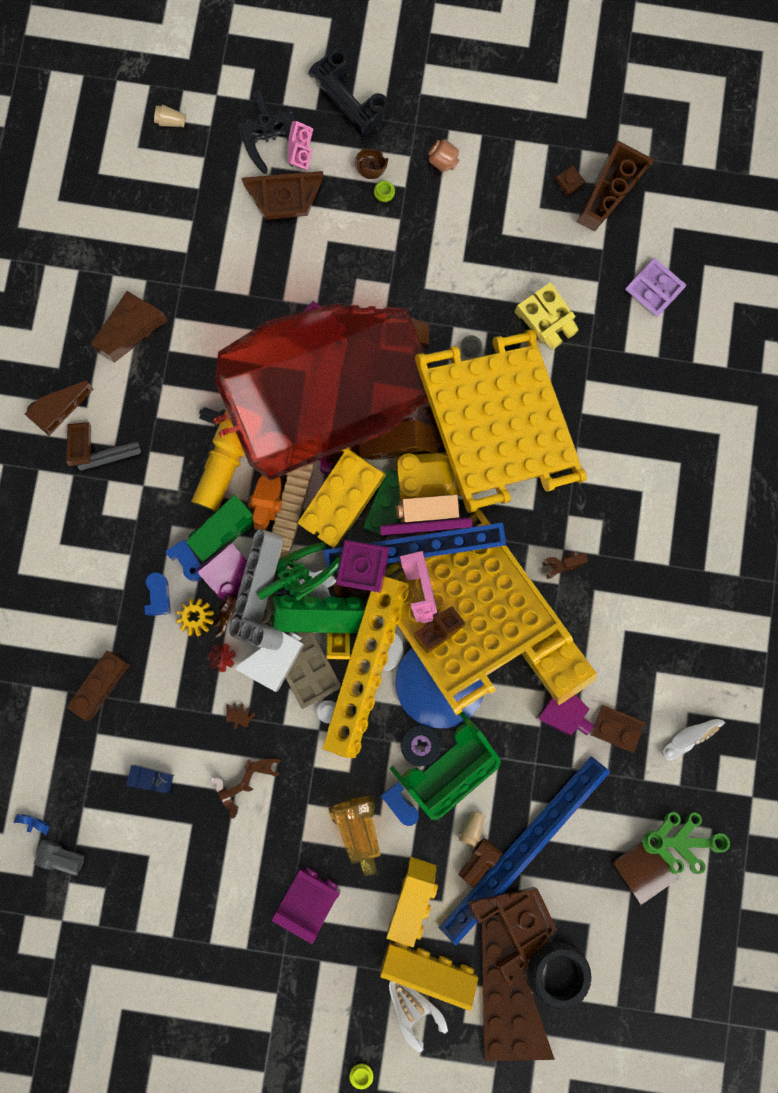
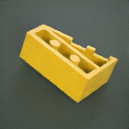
M410 857L408 871L403 879V886L389 924L387 939L414 947L416 939L420 940L422 937L424 926L421 923L423 918L428 919L431 905H428L430 897L435 898L438 884H435L437 865Z

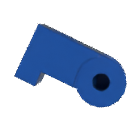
M185 539L165 551L172 561L178 559L183 567V574L188 580L198 582L202 579L196 571L202 564Z
M151 573L146 579V586L150 590L151 605H145V615L171 614L168 580L160 573Z
M398 781L384 792L381 797L402 824L412 826L418 821L419 813L400 794L404 787Z

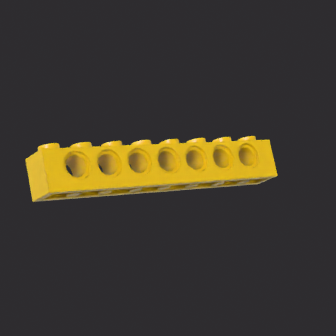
M384 576L381 593L371 591L322 749L344 758H356V755L360 752L361 739L368 727V716L375 704L374 697L382 681L381 674L383 668L388 662V651L395 639L394 632L402 616L401 609L403 603L408 597L409 584ZM390 597V603L386 606V600ZM383 618V626L380 628L379 622ZM376 640L377 646L373 650V642ZM369 662L370 668L366 671V665ZM362 684V685H363V691H362V693L360 694V692H359V687H360V685ZM354 706H356L355 715L352 712ZM347 728H349V736H348V737L346 736V729H347Z

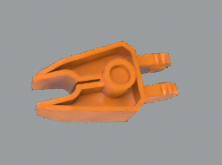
M264 473L258 480L254 494L250 496L249 508L252 509L255 530H267L269 521L275 520L277 513L281 512L282 490L280 474Z

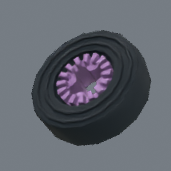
M423 725L414 726L407 730L402 737V754L413 765H429L440 755V737L430 727ZM418 739H421L422 742H427L424 752H421L420 749L416 750L414 747L417 745Z

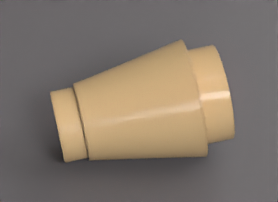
M163 104L162 106H156L154 123H158L159 126L184 127L186 114H182Z
M472 811L458 834L460 835L458 841L476 848L477 843H480L485 816Z

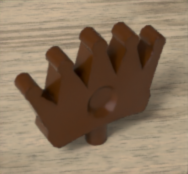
M236 703L231 711L229 709L230 706L226 705V721L234 723L233 729L237 730L239 724L247 728L255 713L249 716L250 708H247L243 713V704H241L238 711Z

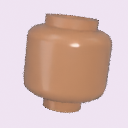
M446 139L437 140L428 151V155H430L429 162L441 172H445L448 169L453 170L460 161L457 158L459 155L458 148Z

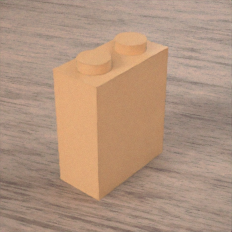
M458 496L402 499L399 501V505H396V517L401 519V523L459 518Z

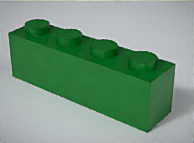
M288 595L273 596L270 620L272 627L282 632L358 633L365 612L363 599L356 597L304 596L300 600H296L295 597Z

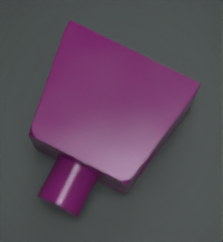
M576 695L560 705L551 696L536 717L538 721L567 735H572L578 729L587 736L594 727L593 723L584 718L589 708Z

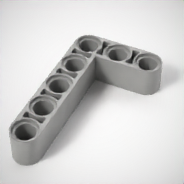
M259 529L253 537L230 622L229 633L233 638L253 646L278 650L283 642V633L279 629L262 624L268 597L260 600L256 593L273 582L283 545V537L280 534Z

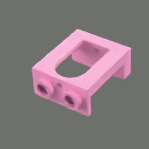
M423 551L400 556L407 581L421 579L425 601L411 604L416 622H431L438 615Z

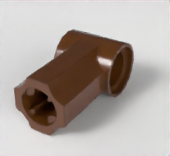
M483 838L473 850L471 858L465 863L458 875L474 888L485 872L497 863L502 852L487 839Z

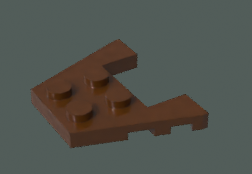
M531 887L468 902L469 908L478 923L485 921L497 912L499 913L516 949V953L497 964V967L505 984L508 986L512 985L515 981L514 978L520 970H524L527 967L532 955L541 949L557 930L538 888Z

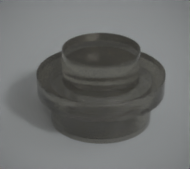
M467 336L461 342V351L468 357H475L482 350V342L476 336Z

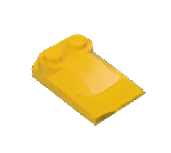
M447 452L418 455L406 453L402 456H396L400 500L449 495L461 496Z

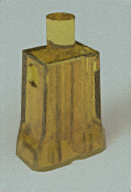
M373 796L350 798L329 808L332 821L340 829L351 864L360 862L364 876L377 872L373 858L381 856L373 821V813L375 811Z

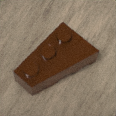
M126 291L91 345L97 353L115 363L136 347L135 345L139 341L150 336L153 330L168 321L162 311Z

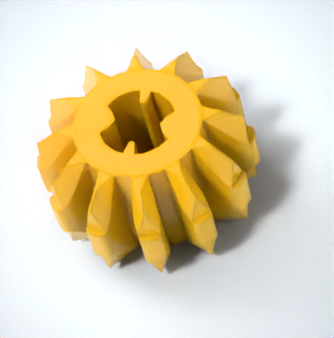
M191 598L189 599V606L181 603V606L185 609L184 611H176V614L182 616V618L176 619V623H184L180 630L183 632L188 629L187 635L189 636L193 635L194 630L197 636H201V628L206 632L209 631V628L205 626L206 623L214 624L213 620L208 619V617L214 615V612L207 611L210 608V604L206 603L202 606V599H198L195 605L194 600ZM192 613H200L198 616L200 619L197 622L194 620L190 621V619H193L191 617Z

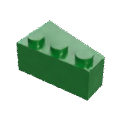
M234 495L214 515L209 517L201 528L190 533L189 539L186 542L205 563L228 542L231 541L233 543L254 525L253 514Z

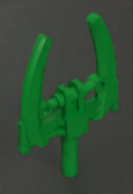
M321 542L296 550L285 557L279 558L275 571V576H278V580L256 594L260 600H263L284 587L286 591L289 590L291 595H295L296 600H300L305 595L314 591L313 589L326 581L339 568L341 557H337L326 569L312 578L309 575V570L302 563L297 564L296 561L314 552L327 549V544ZM303 579L305 583L300 584L298 581Z

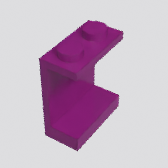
M306 867L305 870L300 868L272 921L313 944L341 890L337 889L339 885L332 880L326 879V881H323L317 877L318 873Z

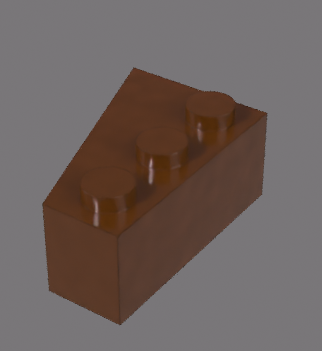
M406 418L401 423L387 422L382 427L368 426L367 430L358 431L359 455L371 461L392 459L406 453L418 455V451H428L431 454L439 453L437 428L417 421V418Z

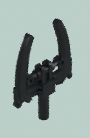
M258 90L254 92L259 111L258 118L254 121L247 119L243 124L237 122V127L251 160L262 173L267 174L268 168L260 157L255 144L261 139L266 140V143L269 142L270 138H273L274 141L280 134L287 135V140H289L291 124L295 120L291 108H288L287 112L280 110L276 112V115H271L270 112H267L262 91ZM283 124L281 129H274L276 125ZM260 130L263 133H261V135L253 134L252 131Z

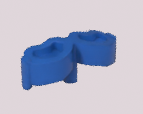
M17 814L13 822L28 824L27 832L31 833L34 827L44 833L45 836L50 827L41 819L25 814Z

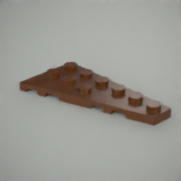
M496 913L481 922L484 1061L555 1060L524 970L521 969L514 978V983L508 986L505 984L497 967V964L515 954L516 949L499 913Z

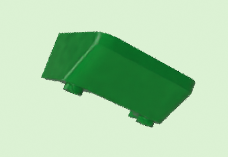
M463 711L458 715L464 724L460 725L454 734V740L457 744L422 773L420 769L412 768L401 776L393 765L389 768L432 820L443 817L492 775L501 763L500 758L482 732Z

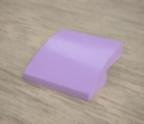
M653 258L625 290L658 317L681 293L686 284L656 258Z

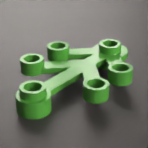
M676 812L666 814L665 822L657 831L651 830L646 832L642 838L644 849L650 854L658 853L668 864V869L673 874L683 872L684 864L681 860L675 859L665 847H673L690 864L689 868L694 874L703 873L706 865L702 860L697 859L688 848H711L712 851L721 853L727 851L730 847L728 837L722 833L714 834L710 838H686L695 827L702 823V818L698 813L688 814L686 816V823L673 838L664 837L672 827L679 825L681 821L679 814ZM671 815L675 818L674 824L670 821ZM692 816L696 818L695 824L691 821ZM651 838L655 840L654 847L650 844ZM715 840L719 841L718 848L715 845ZM675 862L679 866V869L677 871L673 867ZM696 863L700 865L699 871L695 868Z

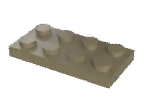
M292 632L301 637L300 642L304 646L288 672L286 680L301 708L304 709L341 689V684L313 632Z

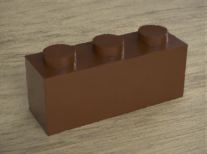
M106 650L66 708L83 720L91 721L131 664L115 653Z

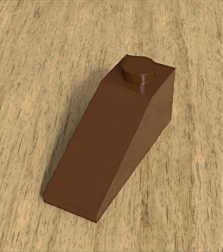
M85 380L32 402L24 415L50 436L94 389Z

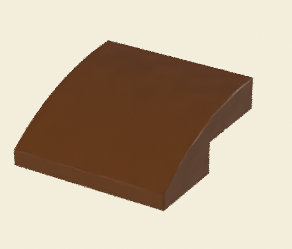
M651 838L650 844L654 847L655 842ZM642 842L612 862L641 905L678 880L676 874L669 871L668 864L658 853H648L644 849Z

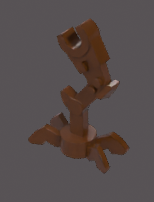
M250 759L247 760L244 766L246 772L242 782L229 790L224 787L223 779H210L212 784L216 785V791L226 809L231 810L229 815L232 819L236 817L239 806L233 804L234 802L231 797L241 791L250 792L253 790L248 785L254 772L278 776L279 772H273L271 765L273 763H280L281 760L261 759L252 763Z

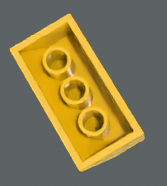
M389 941L380 966L381 978L463 1009L472 1010L478 976L474 973L475 969L461 964V967L452 964V960L443 956H439V959L430 956L431 953L422 948H417L416 951L408 948L407 945Z

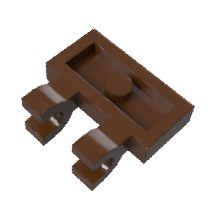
M575 551L561 558L562 561L555 557L546 558L541 564L542 567H552V571L546 575L548 580L556 576V574L580 568L588 562L586 553L578 554V551Z

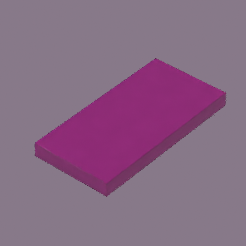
M470 517L383 524L380 529L381 535L470 528L472 527V519Z

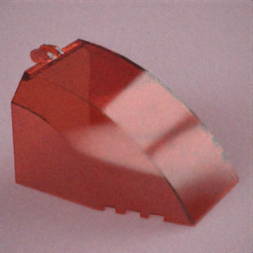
M336 303L268 320L220 350L217 357L215 383L228 413L214 418L213 421L214 424H220L231 419L233 427L222 429L218 432L219 436L224 437L236 433L249 466L271 481L388 434L396 425L403 422L408 415L415 412L420 405L428 401L415 362V355L424 353L407 308L385 307L383 309H376V306L361 308L359 305L346 307L343 304Z

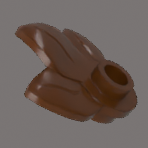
M227 595L221 602L220 612L212 627L219 626L215 637H220L225 632L227 623L233 615L237 597Z

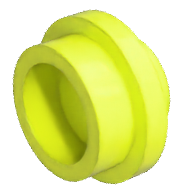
M363 1063L355 1065L350 1071L351 1084L357 1089H365L371 1085L373 1081L372 1069Z

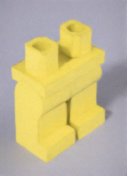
M551 282L517 305L515 310L517 316L522 318L528 327L536 332V337L540 344L545 342L552 350L562 343V340L557 335L558 332L562 330L566 337L570 338L578 331L573 321L576 316L570 311Z

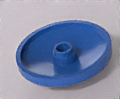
M411 648L402 658L396 673V692L403 709L417 722L432 728H449L463 723L459 715L456 716L419 657ZM479 680L453 697L457 702L483 684ZM484 696L462 709L468 718L477 711Z

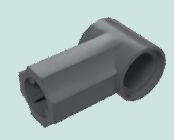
M42 840L33 864L41 868L57 869L77 876L82 868L84 855L63 849L57 843Z

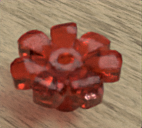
M218 644L212 647L214 653L209 652L207 654V659L212 660L209 666L212 669L218 667L219 672H226V666L232 668L235 665V662L231 660L236 657L235 651H229L230 646L228 644H223L221 648Z

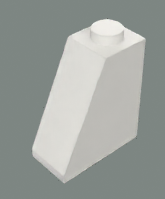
M289 632L288 635L283 633V642L278 650L261 648L240 663L236 670L278 692L304 646L300 642L301 637L292 632Z

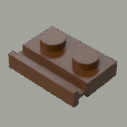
M602 705L590 736L634 753L646 722Z

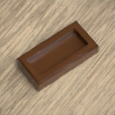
M89 422L68 424L66 463L68 466L90 464L91 424Z

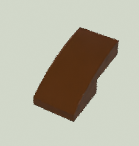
M451 606L436 615L431 623L414 632V638L423 650L429 653L456 634L466 623Z

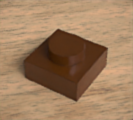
M574 166L556 176L555 179L566 196H569L585 185V180Z

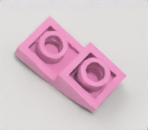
M292 121L290 128L288 163L303 170H308L313 150L309 148L313 128L298 121Z

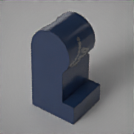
M134 764L130 767L126 786L170 793L174 774Z

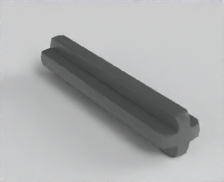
M132 442L91 454L90 464L77 465L80 470H85L140 454V444Z

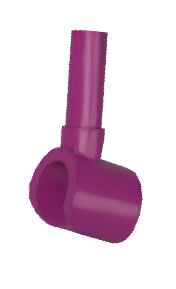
M323 444L320 472L330 475L333 463L327 462L329 445Z

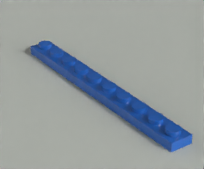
M591 756L438 927L453 944L457 945L477 923L468 902L503 894L610 773L605 766Z

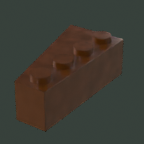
M617 140L606 157L577 219V223L595 232L655 159Z

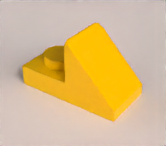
M327 633V659H350V633Z

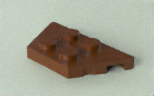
M323 171L244 177L242 178V183L265 220L308 216L324 176Z

